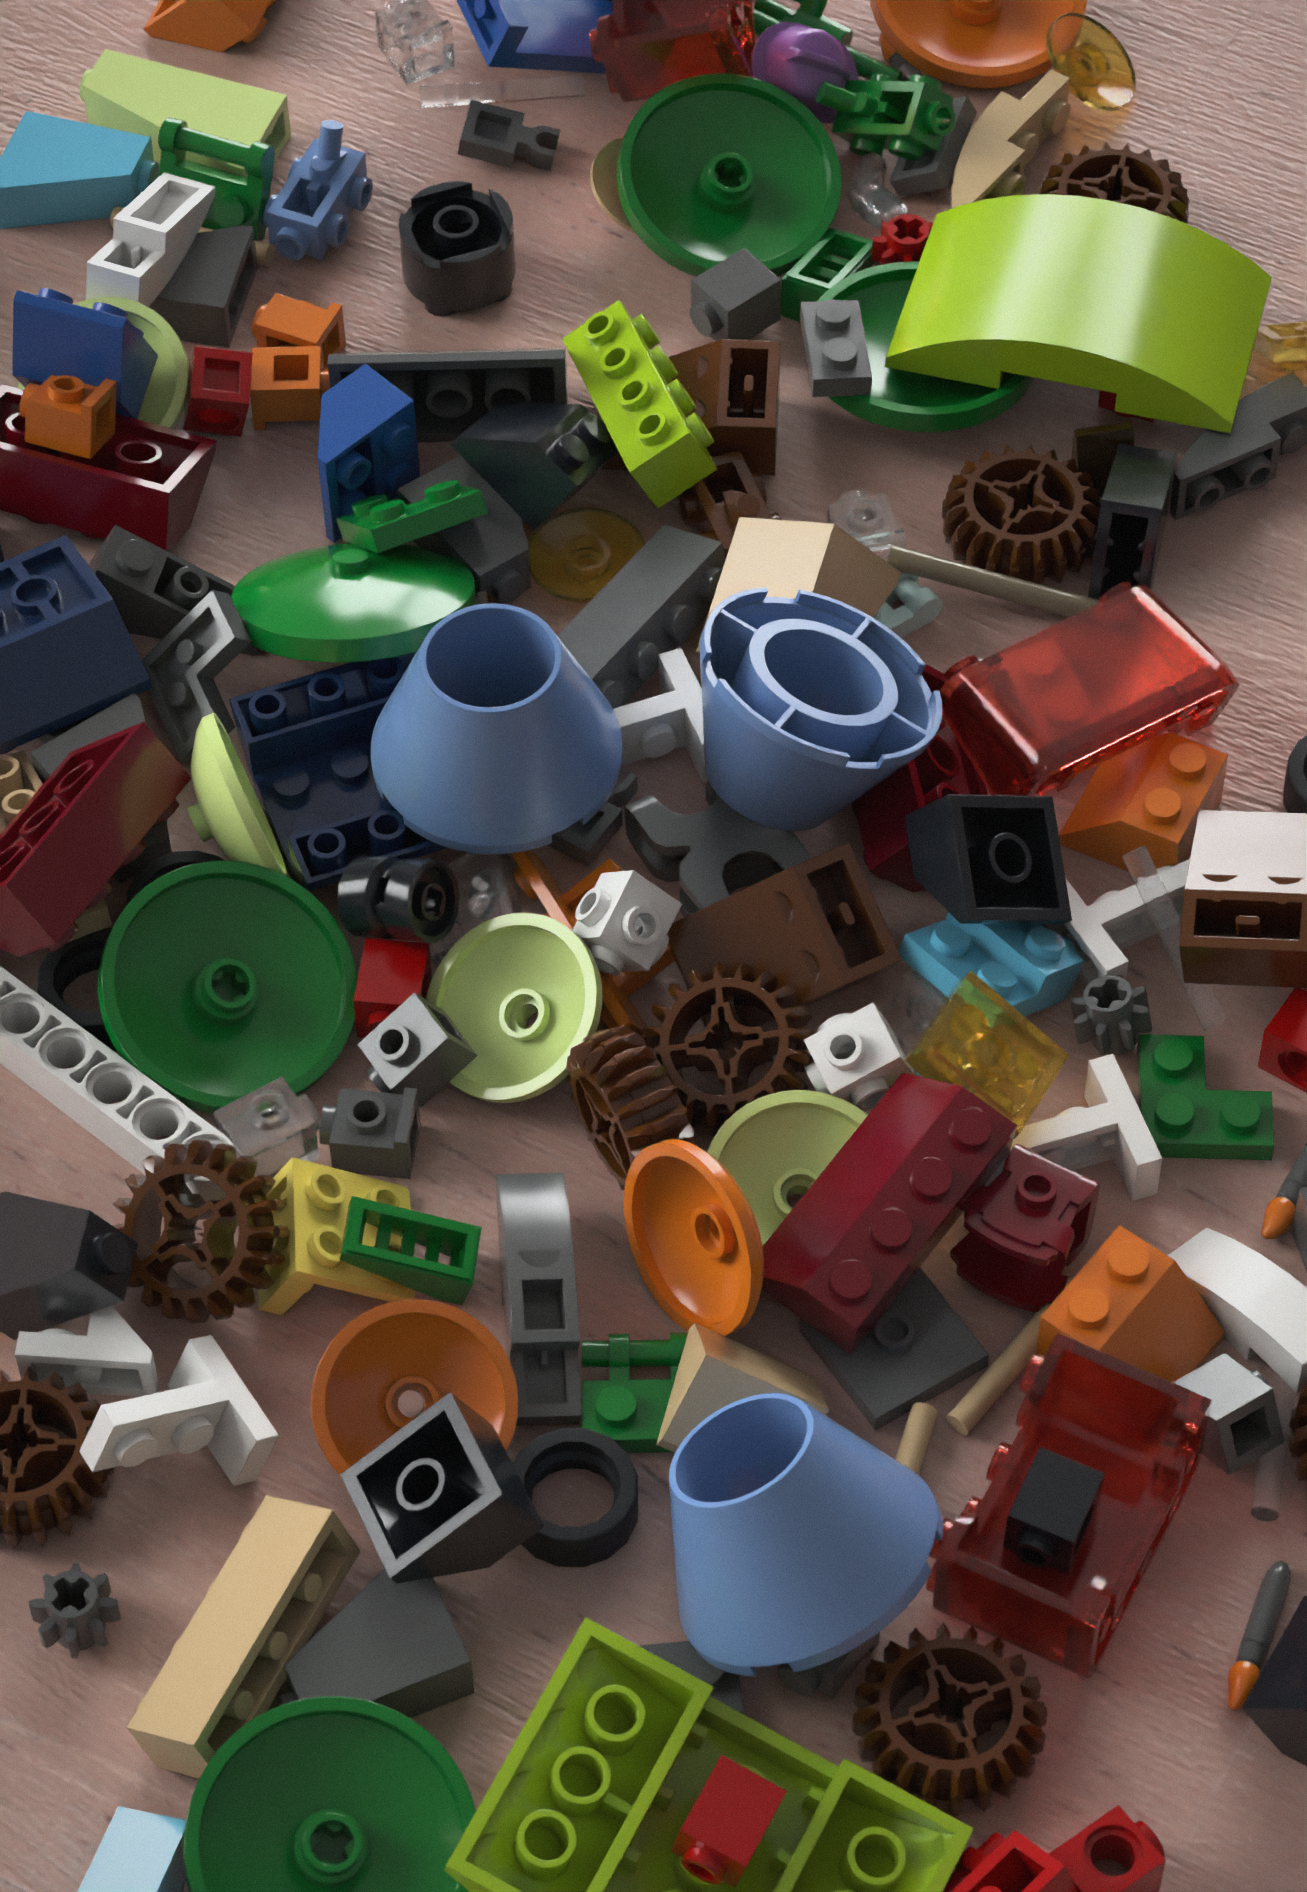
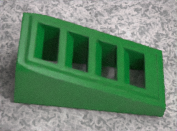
M830 228L782 278L781 315L800 322L801 302H816L837 282L858 271L870 268L875 262L872 260V240Z
M352 1196L349 1202L339 1260L433 1298L463 1305L474 1282L482 1227ZM365 1223L378 1227L375 1247L362 1244ZM391 1233L402 1237L400 1253L388 1251ZM415 1243L426 1247L424 1259L413 1257ZM439 1253L450 1257L449 1265L438 1263Z

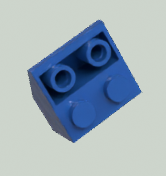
M40 288L38 295L17 290L13 300L12 375L24 387L29 383L41 385L50 375L74 376L81 379L85 384L96 387L105 379L117 381L116 414L137 419L158 354L143 338V331L134 327L127 319L128 313L118 307L102 302H95L92 309L75 305L71 297L52 289Z
M366 363L321 396L318 466L326 537L333 543L342 538L336 518L353 513L351 505L354 502L379 494H385L387 500H394L398 498V488L420 477L414 400Z

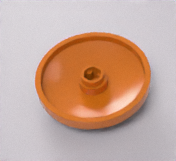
M870 0V5L875 21L885 39L903 59L917 69L934 78L959 86L1000 88L1031 80L1049 70L1065 56L1078 35L1087 0Z

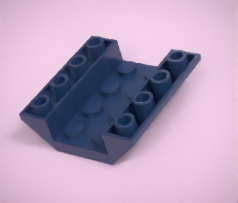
M67 535L0 563V754L10 752L18 746L57 729L65 728L73 722L110 707L132 693L137 695L152 688L149 675L113 598Z
M417 651L386 659L350 662L229 698L256 794L267 816L292 880L308 891L340 882L343 871L349 863L362 855L415 859L448 848L425 839L404 825L403 816L387 799L383 800L379 794L371 766V740L376 721Z

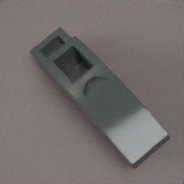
M1294 372L1267 383L1239 401L1231 434L1205 429L1200 434L1174 472L1169 513L1175 520L1196 511L1208 510L1218 502L1248 489L1254 490L1262 487L1269 480L1276 477L1279 455L1296 452L1307 444V386L1305 387Z
M563 1173L497 1174L496 1195L502 1305H505L507 1354L515 1374L518 1390L516 1426L579 1424L582 1417L578 1348L581 1340L573 1241Z

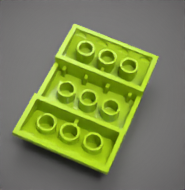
M1054 194L1013 195L980 200L936 214L885 358V367L997 389L1000 388L1004 372L1102 390L1117 393L1116 412L1231 434L1269 294L1272 276L1251 259L1208 233L1174 218L1140 207L1110 200Z
M585 1617L446 1864L444 1871L469 1892H943L974 1828L845 1758L842 1759L839 1766L714 1699L710 1696L714 1688L710 1684ZM721 1755L787 1791L736 1888L724 1881L714 1885L700 1880L682 1866L681 1861L683 1858L670 1852L681 1827Z

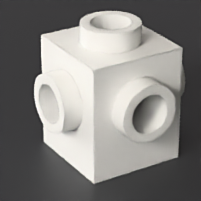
M634 870L601 873L594 888L589 890L579 902L575 912L577 922L572 931L586 943L600 971L613 976H619L621 972L649 971L650 967L662 957L668 946L669 937L667 933L682 904Z
M873 1002L852 1014L841 1013L827 1019L820 1025L817 1033L804 1039L814 1062L805 1066V1070L815 1090L846 1100L862 1111L873 1109L902 1072L915 1075L890 1024Z

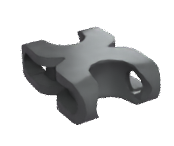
M708 778L705 791L709 807L702 812L690 815L671 812L654 796H644L624 807L626 835L647 869L654 877L665 882L679 881L682 887L680 890V903L682 904L680 911L684 917L729 897L738 888L754 885L794 865L811 859L809 853L793 831L767 827L741 815L719 797L712 788Z

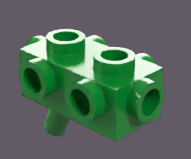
M872 74L870 80H846L844 89L824 81L816 95L817 103L837 110L831 133L851 143V152L869 159L880 160L884 149H888L889 153L896 157L910 161H920L923 151H939L943 136L948 135L955 124V112L952 107L954 98L941 91L942 83L923 75H911L909 81H899L887 75Z

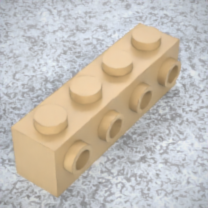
M268 1495L265 1496L126 1727L156 1767L199 1779L211 1758L237 1730L250 1720L268 1711L286 1680L284 1665L308 1642L360 1553V1549L333 1510Z

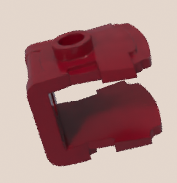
M1016 1143L1009 1152L1003 1171L988 1187L981 1185L959 1208L965 1212L964 1228L970 1233L950 1250V1258L957 1265V1275L988 1296L1023 1310L1038 1312L1043 1306L1051 1304L1064 1290L1069 1276L1062 1275L1065 1266L1068 1267L1078 1257L1089 1239L1100 1183L1065 1168Z

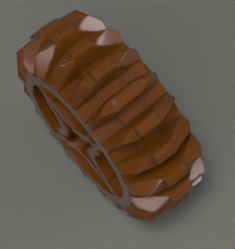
M1105 141L1101 150L1098 151L1083 145L1078 156L1065 153L1059 165H1050L1049 173L1046 175V179L1042 180V187L1038 191V194L1072 195L1110 200L1147 209L1188 224L1189 197L1187 196V189L1183 187L1181 182V173L1169 169L1168 159L1153 161L1150 149L1139 154L1132 152L1129 143L1122 150L1111 149Z
M1006 444L1001 455L996 456L984 450L979 463L965 461L961 474L952 476V481L948 485L946 499L943 500L942 517L944 518L943 534L946 543L951 544L954 560H966L967 565L1041 584L1045 577L1061 584L1064 575H1066V570L1079 572L1085 558H1091L1093 555L1102 501L1099 497V490L1093 488L1090 473L1078 472L1075 459L1059 462L1055 449H1052L1045 455L1035 453L1031 444L1025 452H1014Z
M717 961L713 968V979L708 981L705 980L698 969H691L689 978L694 987L685 993L679 985L675 983L669 984L668 992L675 1001L671 1008L664 1004H653L652 1013L663 1025L643 1028V1037L647 1043L655 1046L653 1049L658 1061L662 1066H666L667 1074L672 1084L678 1087L677 1094L681 1103L687 1108L686 1115L692 1128L698 1125L704 1118V1129L710 1136H715L725 1123V1120L729 1119L743 1106L758 1098L781 1091L808 1090L805 1081L796 1073L806 1072L805 1066L814 1062L812 1056L804 1052L808 1050L804 1039L815 1034L814 1030L803 1028L812 1019V1015L806 1005L794 1006L798 994L792 985L782 986L777 989L778 978L773 971L766 970L755 980L754 969L751 964L742 962L737 968L734 978H731L725 963ZM735 1004L749 1005L765 1011L776 1020L778 1030L764 1032L761 1026L745 1027L741 1025V1019L736 1013ZM711 1011V1020L707 1028L699 1034L687 1036L692 1026L702 1016ZM729 1028L742 1047L741 1050L733 1048L737 1054L729 1058L730 1070L718 1052L719 1048L726 1050L722 1044L730 1040ZM776 1055L775 1061L767 1074L755 1085L748 1088V1078L752 1070L760 1064L773 1062V1057ZM695 1066L699 1072H716L718 1080L723 1085L724 1095L708 1094L692 1087L685 1081L682 1068Z
M625 1025L621 1027L616 1026L604 1031L600 1030L583 1039L584 1042L571 1048L566 1065L569 1072L567 1081L573 1091L571 1099L576 1104L580 1115L578 1119L583 1123L587 1131L588 1140L592 1142L599 1158L604 1162L610 1174L617 1179L621 1190L625 1189L627 1174L632 1162L646 1147L669 1139L683 1140L696 1145L693 1140L695 1130L690 1125L686 1115L687 1108L681 1103L677 1094L678 1087L672 1084L667 1074L666 1066L660 1064L655 1050L648 1045L646 1046L643 1037Z
M193 1140L189 1144L188 1149L184 1144H171L165 1147L164 1158L150 1155L143 1159L142 1162L146 1176L131 1174L128 1178L124 1179L133 1193V1197L118 1198L117 1201L112 1203L119 1212L126 1214L124 1224L113 1226L138 1243L128 1287L144 1286L140 1300L141 1303H144L147 1307H155L162 1304V1315L169 1319H180L185 1314L190 1323H205L210 1315L216 1320L228 1319L234 1315V1305L238 1308H249L257 1303L253 1288L269 1289L274 1284L265 1266L281 1265L285 1261L284 1255L280 1251L273 1249L274 1239L286 1238L290 1233L287 1227L274 1225L273 1215L281 1213L287 1204L281 1199L267 1200L266 1198L276 1180L272 1179L270 1175L254 1177L258 1161L252 1156H240L236 1159V1148L234 1146L218 1144L213 1149L212 1144L207 1140ZM202 1176L216 1183L227 1196L222 1200H209L206 1202L200 1194H192L186 1183ZM162 1218H164V1230L161 1235ZM197 1220H205L203 1222L204 1232L196 1233L203 1237L201 1243H193L196 1241L195 1230H201V1228L196 1226ZM239 1225V1237L236 1248L234 1244V1234L236 1228ZM192 1260L199 1270H207L213 1281L202 1287L196 1286L183 1279L173 1269V1266L178 1262H190Z
M29 1366L19 1381H11L9 1375L2 1369L0 1370V1484L6 1488V1492H0V1534L4 1533L7 1545L11 1546L14 1550L19 1545L22 1536L33 1534L35 1542L43 1547L47 1540L46 1531L57 1527L59 1531L70 1537L71 1530L73 1529L71 1516L77 1515L92 1519V1514L95 1510L92 1498H107L109 1490L107 1475L113 1474L115 1469L113 1467L92 1472L80 1454L81 1446L101 1405L97 1402V1399L88 1400L87 1392L80 1382L65 1388L64 1379L56 1370L43 1382L38 1381L37 1373ZM37 1424L54 1427L67 1434L71 1439H60L59 1432L43 1431L38 1428Z
M943 1622L937 1628L935 1640L928 1641L915 1627L912 1633L909 1634L908 1649L890 1640L889 1644L884 1648V1662L870 1661L865 1672V1681L867 1683L859 1684L855 1691L854 1704L858 1710L852 1717V1731L855 1733V1736L861 1737L858 1741V1754L862 1762H875L872 1769L873 1774L888 1782L896 1780L895 1786L910 1794L915 1792L922 1795L921 1800L934 1807L936 1800L949 1801L948 1808L956 1818L963 1811L965 1799L971 1798L975 1805L985 1813L987 1808L991 1806L992 1790L1010 1799L1011 1795L1016 1792V1777L1029 1779L1035 1768V1758L1033 1755H1039L1044 1749L1046 1734L1041 1728L1046 1725L1047 1707L1044 1702L1037 1701L1040 1698L1041 1691L1038 1677L1024 1676L1026 1662L1022 1654L1002 1659L1004 1643L1000 1636L990 1641L986 1646L977 1644L978 1632L973 1625L966 1630L963 1639L950 1638L951 1632ZM922 1685L923 1701L908 1707L907 1715L893 1720L891 1713L899 1700L912 1689ZM938 1707H940L944 1716L941 1720L937 1718ZM946 1716H953V1723L945 1722ZM958 1719L962 1721L961 1732L959 1731L958 1726L955 1723ZM1006 1719L1008 1728L1002 1738L989 1750L978 1755L976 1751L977 1737L991 1731L992 1723ZM926 1754L937 1755V1756L941 1757L942 1759L935 1758V1757H932V1756H929V1755H926Z

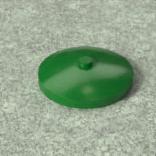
M714 73L693 76L677 81L654 94L637 111L626 130L617 160L616 171L619 199L623 211L638 237L665 262L695 277L743 248L776 276L788 272L828 232L838 209L841 196L842 182L838 156L827 131L816 116L798 99L777 86L756 78L737 74Z
M918 261L889 263L858 271L837 282L819 298L818 301L859 300L872 372L871 395L831 396L829 398L844 410L866 421L884 427L912 432L960 430L987 422L1009 410L1024 396L1034 377L1004 372L1000 388L997 389L885 367V358L919 264Z
M344 543L297 551L258 566L236 584L232 593V601L249 634L252 646L290 659L339 663L379 660L416 652L427 634L439 621L455 611L476 605L475 582L471 571L463 563L449 555L407 544L376 553L354 544Z
M207 861L175 869L157 878L134 896L123 909L108 936L100 959L98 999L104 1026L119 1056L190 1109L217 1115H245L271 1110L292 1101L314 1086L329 1070L345 1046L355 1019L353 999L357 983V973L351 949L337 921L327 908L303 886L285 875L255 864L239 861Z
M319 1696L296 1700L268 1710L250 1720L237 1730L208 1762L191 1797L185 1821L183 1864L189 1892H469L444 1869L476 1813L475 1806L466 1781L453 1758L426 1729L409 1717L379 1703L360 1698Z

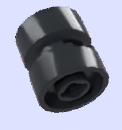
M362 855L353 859L343 871L338 885L337 905L339 917L345 929L356 937L436 943L444 939L453 928L458 915L460 895L456 877L452 869L443 861Z

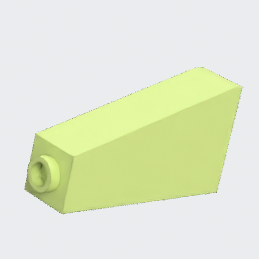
M107 49L103 51L93 69L86 70L81 80L80 98L82 101H85L88 124L150 136L154 161L159 162V164L161 149L158 145V136L161 125L167 117L186 121L188 128L251 145L254 141L272 145L275 150L274 164L291 136L287 95ZM186 151L185 160L248 178L245 167Z

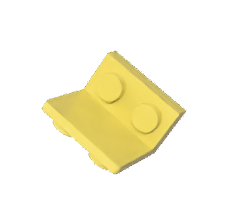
M292 1157L272 1178L276 1182L266 1195L267 1200L281 1199L287 1204L281 1213L273 1215L274 1225L285 1226L290 1233L286 1238L274 1239L273 1249L280 1251L284 1255L285 1261L281 1265L265 1266L274 1284L269 1289H258L259 1310L283 1316L303 1294L308 1293L312 1289L314 1284L388 1302L413 1299L415 1297V1290L339 1260L351 1197L355 1196L411 1210L409 1189L395 1183ZM365 1223L363 1245L375 1247L378 1227ZM391 1233L388 1251L400 1253L402 1237Z

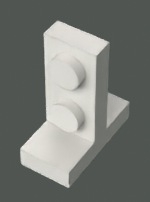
M682 648L658 654L660 695L613 709L622 735L621 766L649 757H661L672 750L685 747L703 783L707 781L704 757L702 689Z
M1190 859L1175 866L1166 865L1160 867L1145 880L1121 891L1112 890L1106 892L1089 906L1083 902L1066 879L1072 921L1065 924L1041 925L1059 935L1068 937L1074 943L1077 954L1085 960L1077 975L1085 986L1089 984L1088 981L1102 976L1122 975L1123 979L1126 980L1129 961L1121 950L1182 921L1184 889Z
M1114 1054L1088 1061L1084 1098L1089 1108L1072 1107L1050 1119L1025 1126L1017 1124L1018 1127L1011 1149L1017 1143L1072 1171L1113 1159L1132 1201L1157 1194L1162 1156ZM1005 1160L986 1182V1187L1003 1171Z
M208 1335L188 1341L167 1384L170 1390L101 1405L79 1451L91 1471L95 1472L121 1465L133 1467L147 1459L177 1452L188 1454L207 1446L232 1485L237 1486L257 1480L279 1435L213 1336Z

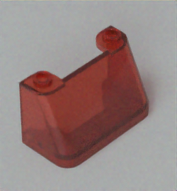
M1124 582L1103 594L1098 600L1099 604L980 661L975 655L960 660L945 672L944 676L947 682L944 683L939 692L942 699V715L990 794L1034 796L1037 793L1041 796L1054 788L1057 792L1068 788L1076 775L1166 731L1177 734L1184 729L1189 736L1213 724L1240 684L1227 663L1147 586L1139 585L1132 587L1130 582Z

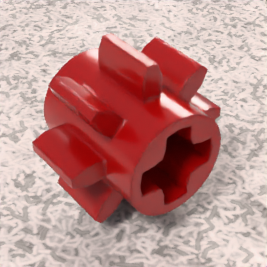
M902 214L894 217L890 222L883 221L881 223V236L873 237L872 260L881 262V265L896 262H920L933 222L927 223L925 219L914 214Z

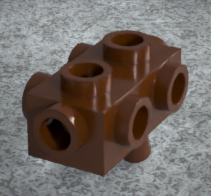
M740 450L716 457L712 456L711 458L717 470L677 496V504L684 524L686 526L697 524L701 532L697 535L722 542L725 557H727L739 517L782 520L777 512L770 514L766 506L767 497L762 477L758 471H749Z

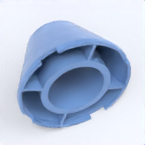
M766 587L749 589L733 594L720 602L709 615L701 633L700 664L706 775L719 797L746 818L779 830L803 831L813 829L823 824L911 762L929 747L942 720V699L939 691L934 690L931 693L929 686L921 675L926 665L917 653L892 630L866 613L841 601L809 591L799 590L795 599L766 597L768 593Z
M497 603L473 605L455 611L439 621L430 630L383 707L376 721L371 740V766L377 790L382 799H387L403 816L404 825L425 839L441 846L479 854H508L539 848L552 843L553 834L568 828L580 820L584 825L594 817L610 797L617 783L622 764L620 725L607 698L543 619L523 608Z
M766 1393L746 1397L724 1406L704 1419L686 1436L675 1452L670 1465L669 1487L680 1624L695 1651L706 1662L718 1669L732 1674L756 1677L758 1672L756 1667L788 1663L795 1673L827 1663L862 1645L889 1625L916 1597L932 1572L926 1561L933 1547L934 1539H943V1518L939 1504L929 1486L914 1471L794 1396L782 1393Z

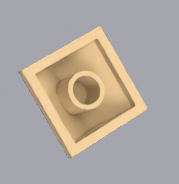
M694 1323L688 1331L656 1445L675 1453L686 1436L708 1416L726 1405L753 1395L766 1393L788 1394L802 1400L825 1416L829 1409L814 1376Z

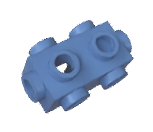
M325 120L321 122L319 139L314 138L303 157L294 160L289 170L288 180L278 195H272L266 204L263 223L265 227H268L270 244H273L277 251L288 259L300 260L304 255L322 259L329 246L340 248L348 233V216L353 209L363 211L370 201L373 183L370 178H367L366 155L364 152L341 146L343 124L338 121Z

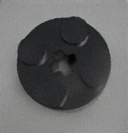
M463 181L438 183L419 191L411 199V207L405 215L402 212L399 219L403 278L411 294L425 303V308L429 313L440 317L449 316L455 311L473 310L484 307L492 302L506 300L512 292V282L515 277L513 216L506 200L491 189H489V195L473 191L472 183Z

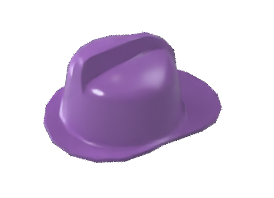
M783 21L768 27L757 38L752 52L753 77L788 92L804 104L820 123H834L837 110L816 102V95L820 85L825 81L844 89L846 80H858L854 59L843 43L822 29H814L800 23Z

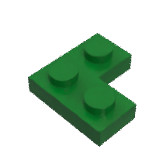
M450 480L428 487L424 490L426 498L411 504H405L403 500H387L385 494L361 499L351 505L353 513L336 519L343 541L380 553L488 514L482 490L465 485L460 486L458 480Z
M1139 1034L1137 1045L1139 1110L1162 1157L1272 1161L1274 1151L1272 1091L1206 1090L1204 1036Z

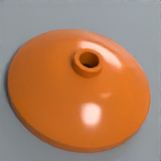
M669 1139L646 1147L632 1162L624 1189L625 1226L638 1270L659 1306L684 1330L689 1331V1328L696 1323L723 1336L735 1333L742 1329L753 1316L764 1279L763 1247L757 1222L749 1202L730 1172L716 1158L698 1146L683 1140Z
M406 1299L385 1303L360 1314L339 1331L324 1351L313 1378L310 1402L311 1419L319 1447L326 1460L340 1477L341 1473L417 1417H407L399 1410V1397L407 1390L417 1392L423 1400L422 1410L417 1416L451 1392L493 1425L503 1447L507 1451L515 1431L518 1416V1390L515 1374L503 1347L496 1337L481 1322L465 1311L442 1302L426 1299Z

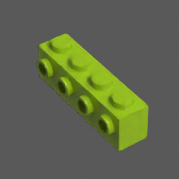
M618 300L605 310L592 315L586 323L562 338L629 473L658 509L717 470L706 448L714 443V439L695 412L691 415L688 414L696 409V406L677 378L671 382L679 374L664 350L660 346L653 348L661 343V340L643 313L633 318L622 302Z

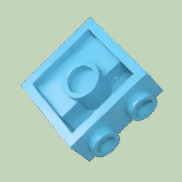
M949 912L945 920L905 934L898 949L902 960L987 1031L1066 1000L1085 961L1077 954L1074 943L1068 937L1059 935L1053 930L1043 927L1041 924H960Z

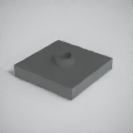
M921 1268L916 1271L851 1355L803 1319H800L801 1334L875 1431L909 1412L912 1404L917 1402L925 1403L988 1366V1352Z

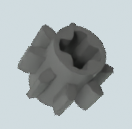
M1122 975L1102 976L1088 981L1089 984L1084 990L1083 997H1075L1070 1001L1077 1042L1082 1044L1092 1040L1093 1046L1100 1052V1055H1116L1134 1050V1046L1138 1042L1139 1033H1150L1153 1029L1146 988L1143 986L1132 990L1130 984L1123 979Z
M73 1563L69 1571L59 1573L55 1577L45 1574L42 1577L45 1585L44 1599L29 1601L33 1621L41 1624L38 1631L42 1645L48 1648L58 1642L64 1648L69 1649L72 1658H77L80 1650L88 1649L95 1644L102 1647L108 1645L105 1634V1622L121 1620L118 1601L109 1597L112 1591L108 1576L103 1573L92 1579L88 1574L81 1572L78 1563Z

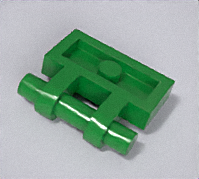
M688 1332L670 1333V1339L629 1340V1333L609 1334V1340L582 1341V1368L609 1367V1380H582V1428H588L611 1437L627 1453L672 1452L656 1445ZM670 1366L671 1379L630 1380V1367Z

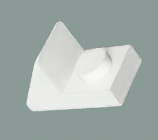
M113 1306L91 1313L87 1336L75 1335L70 1331L55 1328L46 1329L42 1332L19 1331L15 1358L21 1379L29 1366L37 1373L39 1382H43L56 1370L63 1377L65 1388L80 1382L88 1394L140 1397L159 1392L160 1386L153 1352Z

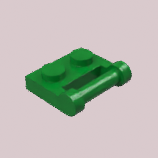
M167 117L161 125L158 136V145L161 149L159 176L163 173H168L215 186V198L201 227L218 230L242 225L250 226L254 229L255 240L260 241L263 239L266 232L263 216L266 204L270 198L275 158L274 147L258 141L248 145L188 128L186 121ZM186 151L245 167L248 178L185 160Z

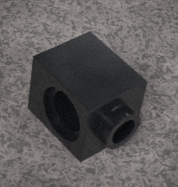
M1039 1447L1008 1514L1003 1548L1013 1551L1021 1561L1030 1566L1040 1569L1052 1567L1068 1574L1099 1505L1105 1473Z

